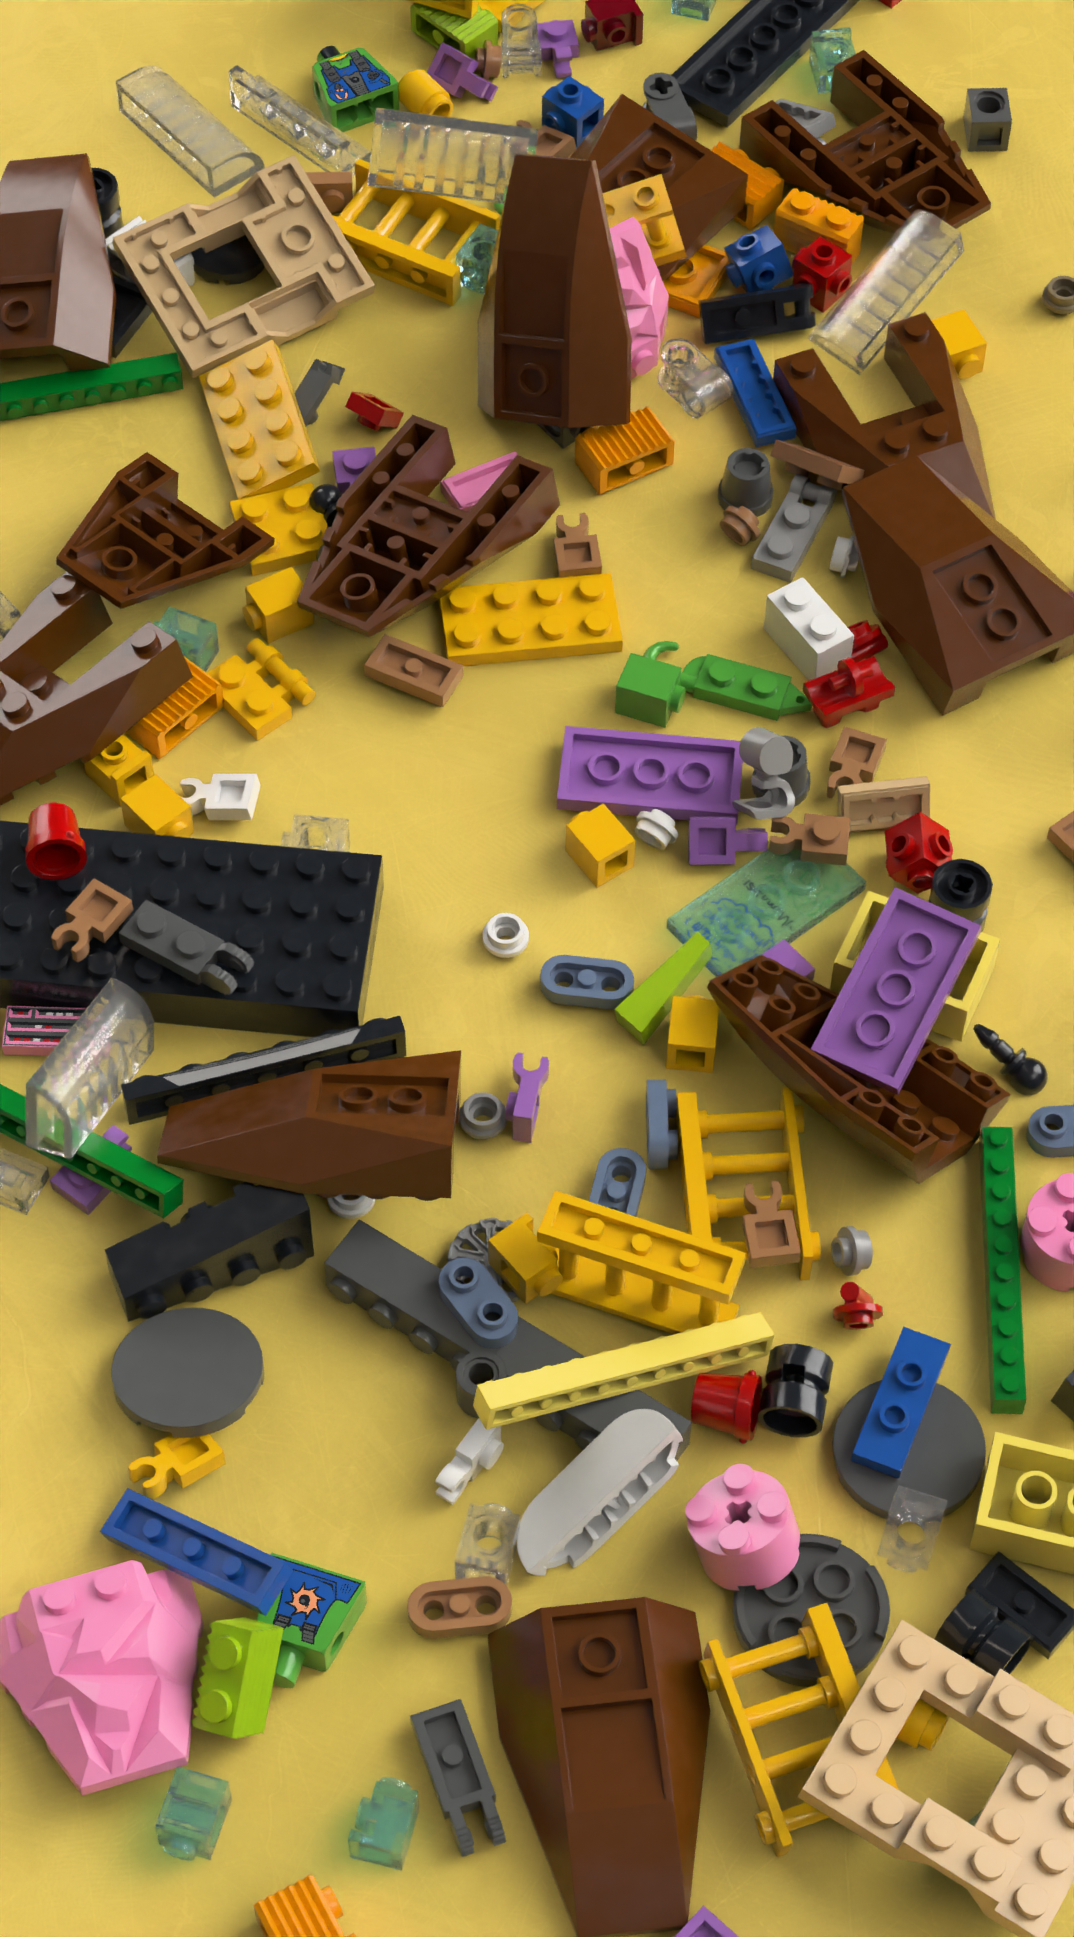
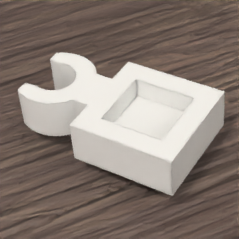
M213 774L211 784H203L196 778H186L181 780L180 783L184 795L191 796L182 799L191 806L192 816L205 810L208 820H252L261 786L257 774Z
M478 1418L455 1449L456 1456L442 1469L436 1478L435 1483L439 1485V1488L436 1490L437 1496L453 1505L464 1491L469 1479L473 1481L483 1467L487 1470L492 1468L504 1447V1443L501 1442V1426L486 1430L480 1418Z

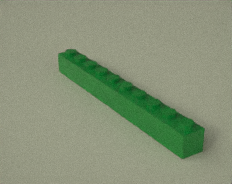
M177 352L110 364V368L67 371L0 383V421L184 389Z
M0 1084V1132L163 1219L183 1203L184 1179Z
M982 1126L979 1138L991 1413L1023 1414L1026 1404L1013 1129L1012 1127Z

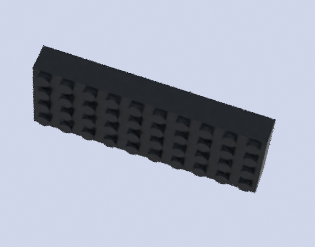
M0 821V1008L7 1009V1006L101 1008L103 1018L315 1037L331 1029L344 1030L363 1025L384 889L382 855L79 828L81 838L85 841L87 862L84 868L69 878L48 880L32 874L27 868L25 847L28 842V823ZM95 878L131 899L133 912L105 943L93 937L89 942L90 950L88 955L83 960L76 962L73 960L71 949L77 942L68 941L57 951L53 948L51 937L57 927L69 923L66 919L65 910ZM148 900L224 940L225 943L230 942L238 948H242V950L251 955L254 966L245 974L217 962L215 965L230 973L237 980V987L233 993L225 995L203 983L198 985L124 946L120 942L119 932L143 902Z

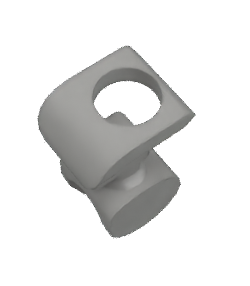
M756 727L750 729L741 739L739 754L742 761L753 767L756 771V775L752 776L751 784L760 789H768L763 797L735 799L732 801V805L735 809L758 820L787 816L794 808L795 796L789 783L779 778L778 775L788 773L792 768V746L786 738L765 728Z

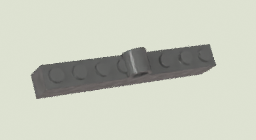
M360 1219L324 1262L326 1286H328L329 1291L338 1300L346 1304L354 1302L368 1311L370 1317L380 1326L386 1329L396 1328L407 1335L412 1344L426 1354L436 1353L450 1362V1365L456 1371V1397L458 1405L466 1414L472 1417L479 1418L473 1407L477 1389L476 1384L507 1378L517 1373L538 1370L548 1365L553 1366L569 1362L575 1358H584L580 1353L519 1316L518 1330L510 1343L499 1348H486L477 1344L440 1297L439 1275L442 1269ZM456 1279V1281H457L458 1283H460V1284H465V1283L461 1282L460 1280ZM490 1312L484 1317L487 1320L496 1321L501 1318V1315L496 1312ZM640 1390L534 1417L546 1429L551 1431H558L559 1429L575 1439L576 1444L584 1450L619 1416L636 1409L655 1410L668 1418L683 1438V1441L679 1442L678 1451L675 1456L676 1461H678L690 1443L692 1424L685 1417Z

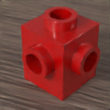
M820 236L807 248H801L795 255L792 262V268L794 269L792 285L812 283L814 297L810 298V305L824 313L849 289L852 282V275L850 274L852 255Z
M921 812L885 830L886 869L888 876L917 894L931 889L935 871L940 865L952 860L953 846L950 841L949 830Z

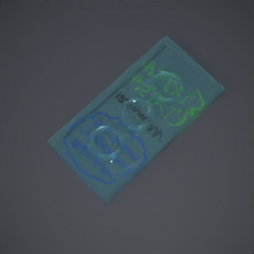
M768 848L767 851L755 857L669 917L666 928L682 944L686 943L696 932H699L711 943L713 956L705 967L717 977L763 954L783 939L789 944L862 893L865 890L866 881L847 863L846 865L805 862L800 861L801 850L793 849L786 854H775L770 852Z

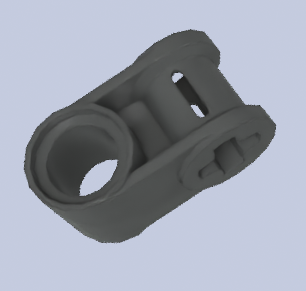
M666 73L649 75L643 84V91L646 97L643 107L696 141L697 126L693 111L686 103L678 81L675 77Z

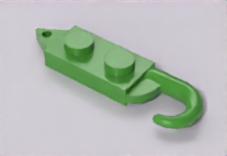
M670 641L657 642L650 646L643 656L656 660L657 656L662 652L677 651L679 645L676 642ZM710 654L692 659L686 665L683 672H681L680 686L686 687V692L692 693L693 698L776 721H778L780 715L806 712L812 709V705L807 697L791 683L792 677Z

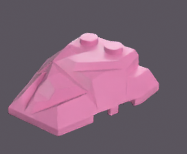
M634 217L610 228L632 338L631 379L638 375L646 374L653 367L657 366L661 342H663L667 327L669 299L668 292L655 264L640 223Z
M130 1560L29 1589L22 1597L18 1612L4 1615L1 1618L0 1686L6 1694L11 1693L20 1705L25 1720L31 1728L33 1726L37 1728L46 1740L49 1752L82 1796L188 1765L192 1732L191 1720H193L194 1713L192 1699L194 1679H197L199 1667L196 1654L198 1637H202L203 1620L191 1580L167 1569L146 1574L141 1562Z

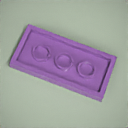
M565 726L557 809L591 811L604 803L612 814L638 816L640 811L651 812L652 809H658L669 815L672 819L689 820V817L734 816L737 825L739 810L733 807L732 801L735 799L740 800L743 765L739 754L741 741Z
M894 887L811 1050L834 1066L898 1095L981 933V925Z

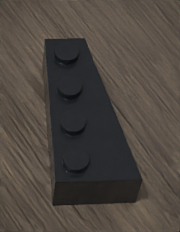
M243 1182L233 1187L234 1197L216 1206L208 1205L204 1201L189 1208L188 1212L181 1218L180 1223L172 1227L166 1222H161L105 1249L109 1274L128 1322L138 1318L149 1319L163 1313L166 1308L186 1301L198 1302L204 1300L214 1291L231 1285L242 1286L249 1284L262 1274L279 1268H295L301 1265L307 1258L313 1257L314 1248L310 1208L304 1194L263 1185L255 1186L254 1183Z

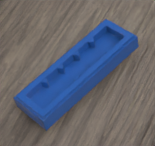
M749 339L716 347L714 349V359L755 447L773 444L775 440L786 441L796 438L797 428L755 340Z
M903 1326L853 1450L851 1461L892 1477L900 1478L948 1356L950 1343Z

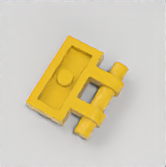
M255 638L247 646V651L255 658L253 661L246 664L235 654L207 672V674L222 684L223 708L258 741L292 718V707L288 702L297 698L303 705H308L314 700L316 692L308 685V679L298 669H291L283 661V655L273 645L267 646L261 639ZM269 674H272L280 682L273 688L263 680Z

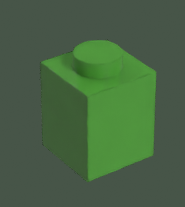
M631 653L616 685L615 713L665 728L672 711L679 713L684 702L686 687L680 686L681 667Z

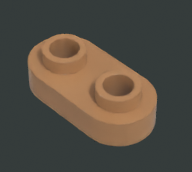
M490 1576L427 1582L418 1586L411 1593L407 1605L408 1620L416 1633L431 1639L491 1633L505 1626L509 1621L512 1613V1596L508 1587L501 1580ZM483 1603H489L495 1607V1610L485 1615L479 1613L477 1607ZM436 1608L441 1610L443 1615L439 1619L431 1620L425 1616V1613L429 1609Z

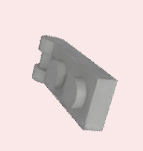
M796 474L791 482L789 492L752 557L751 569L791 583L833 506L837 489L810 483L809 477ZM803 499L815 502L813 507H810L801 502Z

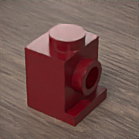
M635 0L585 1V19L581 20L582 34L586 42L593 44L596 51L630 41L637 46L642 44L644 14Z

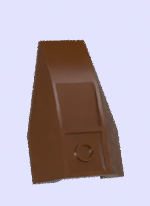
M85 153L9 161L0 180V359L60 354L70 371L110 368L116 291L90 158Z
M516 154L478 320V406L495 419L567 428L630 423L632 338L596 160Z
M759 955L711 979L707 986V989L729 1023L776 1077L822 1117L918 1184L967 1154L980 1137L982 1126H989L1011 1095L998 1086L991 1076L977 1072L961 1061L954 1051L939 1046L929 1039H926L898 1095L834 1066L812 1051L811 1047L839 994L763 955Z
M640 1597L540 1608L489 1633L488 1646L499 1739L576 1937H620L681 1930L688 1923L710 1719L708 1692L699 1668V1661L703 1659L696 1613L651 1598Z

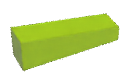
M696 932L614 1009L617 1022L644 1045L670 1012L673 996H682L713 956L711 943L699 932Z

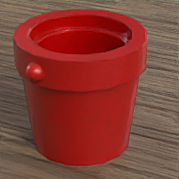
M45 803L36 807L29 816L28 842L25 847L26 864L32 874L42 879L60 880L69 878L81 871L87 862L85 841L81 838L75 813L69 806L62 803Z
M749 1370L744 1376L700 1373L693 1391L691 1422L732 1434L742 1444H745L747 1440L751 1441L758 1423V1413L762 1397V1377L756 1375L754 1370Z

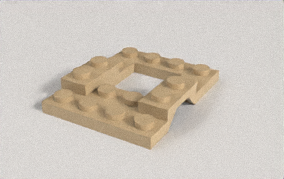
M295 155L257 171L236 193L208 206L187 203L113 237L114 249L192 378L272 339L279 346L337 318L339 309L373 294L375 284ZM246 235L278 288L209 320L173 260L200 247L207 253Z
M901 1620L798 1797L893 1858L928 1864L969 1891L985 1916L1018 1937H1044L1074 1881V1714L1002 1669H999L994 1677L909 1623ZM919 1698L1012 1755L974 1826L930 1798H927L922 1805L875 1776Z

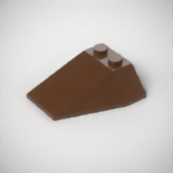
M146 452L116 473L56 557V564L112 604L123 609L243 567L272 547L275 538L243 516L223 530L178 499L179 473Z

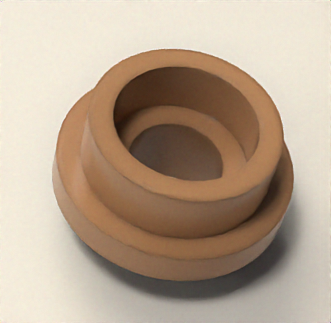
M485 40L483 48H476L474 60L479 62L475 71L480 72L481 78L487 81L489 77L498 78L502 57L501 46L492 45V41Z
M728 506L723 512L724 518L720 521V527L735 543L745 546L749 541H755L760 536V530L757 527L759 520L746 507L740 506L736 508Z

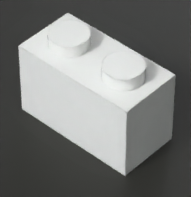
M803 577L767 595L764 629L809 681L836 671L838 661L848 657L851 658L854 634Z

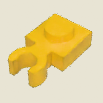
M171 1433L154 1443L155 1457L146 1456L134 1460L128 1466V1471L132 1483L144 1477H152L142 1484L144 1496L155 1499L164 1493L167 1483L174 1479L183 1489L225 1465L226 1462L224 1451L210 1434L177 1438L173 1437Z

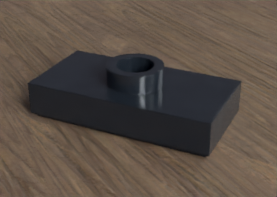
M999 1551L966 1589L965 1595L976 1589L998 1607V1618L1000 1620L1011 1617L1033 1634L1035 1638L1031 1646L1047 1659L1053 1655L1074 1630V1609Z

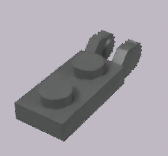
M148 900L143 902L119 932L120 942L124 946L198 985L203 983L225 995L233 993L237 987V980L230 973L222 970L215 964L220 962L231 969L237 970V972L245 974L254 966L251 955L242 950V948L240 949L230 942L225 943L224 940Z
M458 1699L411 1715V1725L444 1819L449 1818L461 1856L464 1857L474 1853V1840L470 1829L467 1828L463 1813L480 1807L488 1838L494 1846L505 1843V1832L495 1806L496 1794L462 1700Z

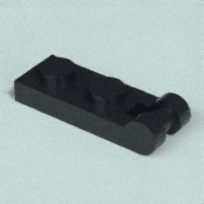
M798 283L788 287L698 300L703 342L709 344L815 327L816 315L815 312L811 311L810 298L814 297L812 283ZM794 302L795 313L785 316L783 303Z

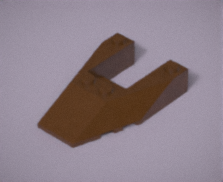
M865 50L840 62L833 68L830 102L858 126L833 141L823 145L773 100L742 116L739 149L744 151L749 159L764 168H773L784 179V185L792 189L798 188L799 192H808L814 198L819 197L821 201L827 200L828 204L834 203L835 207L841 206L848 209L850 213L856 212L857 216L863 215L864 223L871 227L930 245L991 209V202L973 170H968L961 159V149L955 140L951 141L945 131V121L942 116Z
M926 312L889 323L884 352V360L915 407L867 423L860 424L813 348L775 360L773 380L797 428L796 435L804 447L865 470L863 478L916 455L996 519L977 424L945 341ZM843 483L841 489L843 490V487H846L850 484Z
M412 415L338 499L336 504L338 512L332 527H327L322 538L323 549L318 561L314 560L297 600L298 607L367 637H371L421 611L534 536L560 506L553 469L517 455L469 512H465L428 497L456 463L447 428Z
M68 572L56 578L48 587L36 595L0 642V805L14 799L13 791L33 781L42 785L56 778L55 770L77 759L83 763L92 760L193 677L177 639L150 621L135 631L128 639L71 685L52 673L113 624L100 594Z

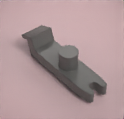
M319 359L314 360L294 393L305 427L316 422L318 419L317 408L333 383L340 384L345 368L320 361Z

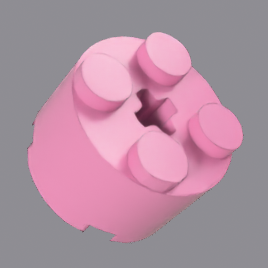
M1074 1173L1062 1174L1057 1180L1044 1185L1034 1194L1029 1203L1020 1236V1246L1024 1256L1023 1261L1027 1270L1042 1284L1059 1291H1069L1070 1288H1074Z
M746 1464L732 1465L724 1474L706 1483L696 1493L694 1498L687 1503L685 1513L691 1537L706 1574L717 1585L734 1591H739L738 1586L755 1585L756 1590L764 1589L781 1581L795 1567L800 1554L798 1549L801 1539L799 1527L784 1487L772 1476L755 1471Z

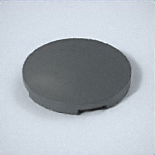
M206 1308L174 1309L145 1320L123 1339L112 1363L114 1394L124 1414L137 1425L142 1423L153 1429L171 1432L172 1436L177 1438L203 1436L233 1424L245 1414V1408L252 1402L264 1381L262 1351L259 1342L251 1330L238 1319L226 1313Z
M882 1380L860 1390L842 1409L835 1426L832 1441L833 1458L839 1474V1480L848 1494L871 1513L896 1522H902V1519L923 1520L936 1516L942 1518L962 1506L970 1498L980 1481L986 1456V1445L982 1427L968 1404L950 1389L938 1383L936 1384L898 1479L851 1461L853 1450Z
M800 1534L798 1561L785 1578L768 1588L756 1590L755 1585L738 1586L739 1591L734 1592L732 1612L737 1637L746 1652L798 1635V1629L802 1628L801 1622L807 1609L828 1603L856 1676L874 1660L886 1637L890 1605L884 1581L874 1565H870L858 1553L842 1545L841 1540L818 1534ZM805 1655L762 1669L780 1681L802 1687L816 1685L817 1678L822 1677L815 1658L807 1659Z

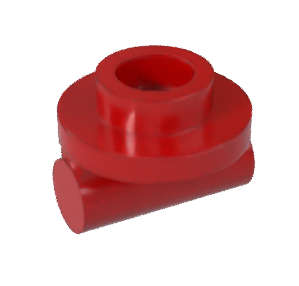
M864 620L847 627L854 634L851 659L855 663L888 648V640L882 633L879 624L869 625L868 620Z
M850 1281L842 1285L840 1294L845 1300V1304L833 1309V1318L844 1322V1328L860 1330L873 1327V1320L883 1316V1307L874 1304L872 1296L856 1283Z

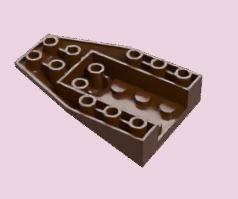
M623 94L619 96L570 157L596 160L602 193L662 174L687 255L685 258L657 267L662 281L678 270L745 207L747 173Z
M914 455L843 487L842 495L873 612L942 716L979 699L987 681L1044 654L1047 655L1051 663H1054L1074 653V593L1017 536L918 456Z
M461 1050L315 1068L169 1106L157 1154L158 1164L287 1191L316 1194L325 1198L338 1195H365L371 1199H384L389 1196L415 1197L423 1201L451 1198L454 1174L455 1124L459 1123L461 1103Z

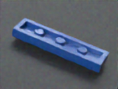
M127 1488L100 1530L101 1534L108 1541L264 1616L267 1615L293 1572L286 1562Z

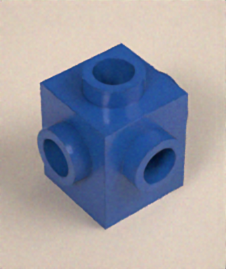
M570 76L556 86L550 87L542 96V126L546 125L574 137L576 149L604 116V98Z
M768 225L741 236L736 242L724 248L730 263L724 266L725 271L735 288L742 286L746 293L772 289L793 276V270L784 246Z

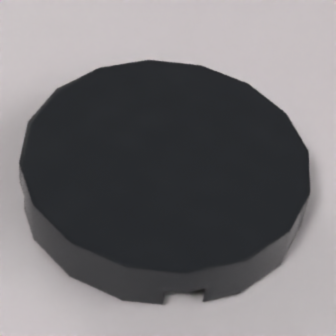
M246 235L207 253L204 252L202 247L191 252L194 258L193 267L196 274L213 283L219 284V280H229V285L241 284L255 278L265 268Z

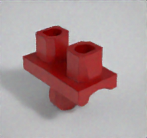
M874 656L856 663L848 657L838 661L836 671L803 683V693L813 706V712L822 726L828 728L840 723L842 716L857 710L866 713L879 708L880 701L894 696L895 686L884 676Z

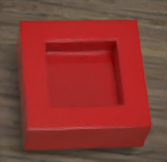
M352 391L345 405L346 408L358 414L356 420L359 423L377 431L380 430L381 426L397 428L404 412L369 393Z

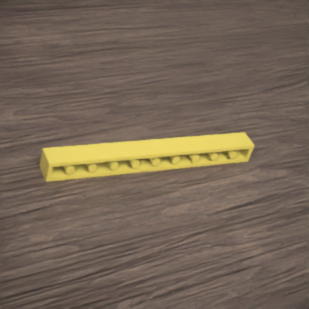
M761 1312L742 1315L736 1319L715 1322L709 1326L687 1329L678 1334L666 1337L660 1336L643 1343H634L623 1348L602 1351L596 1355L575 1358L569 1362L544 1366L538 1370L517 1373L507 1378L486 1381L483 1384L477 1385L473 1407L487 1430L765 1357L770 1353L775 1335Z

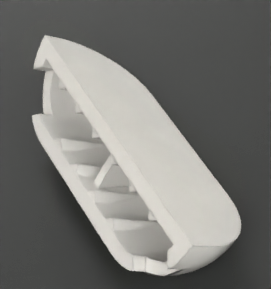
M636 1409L619 1416L532 1500L523 1514L517 1534L518 1554L528 1573L536 1576H546V1570L549 1568H554L567 1562L573 1568L582 1564L672 1477L679 1466L675 1456L678 1451L679 1442H682L683 1438L668 1418L651 1409Z

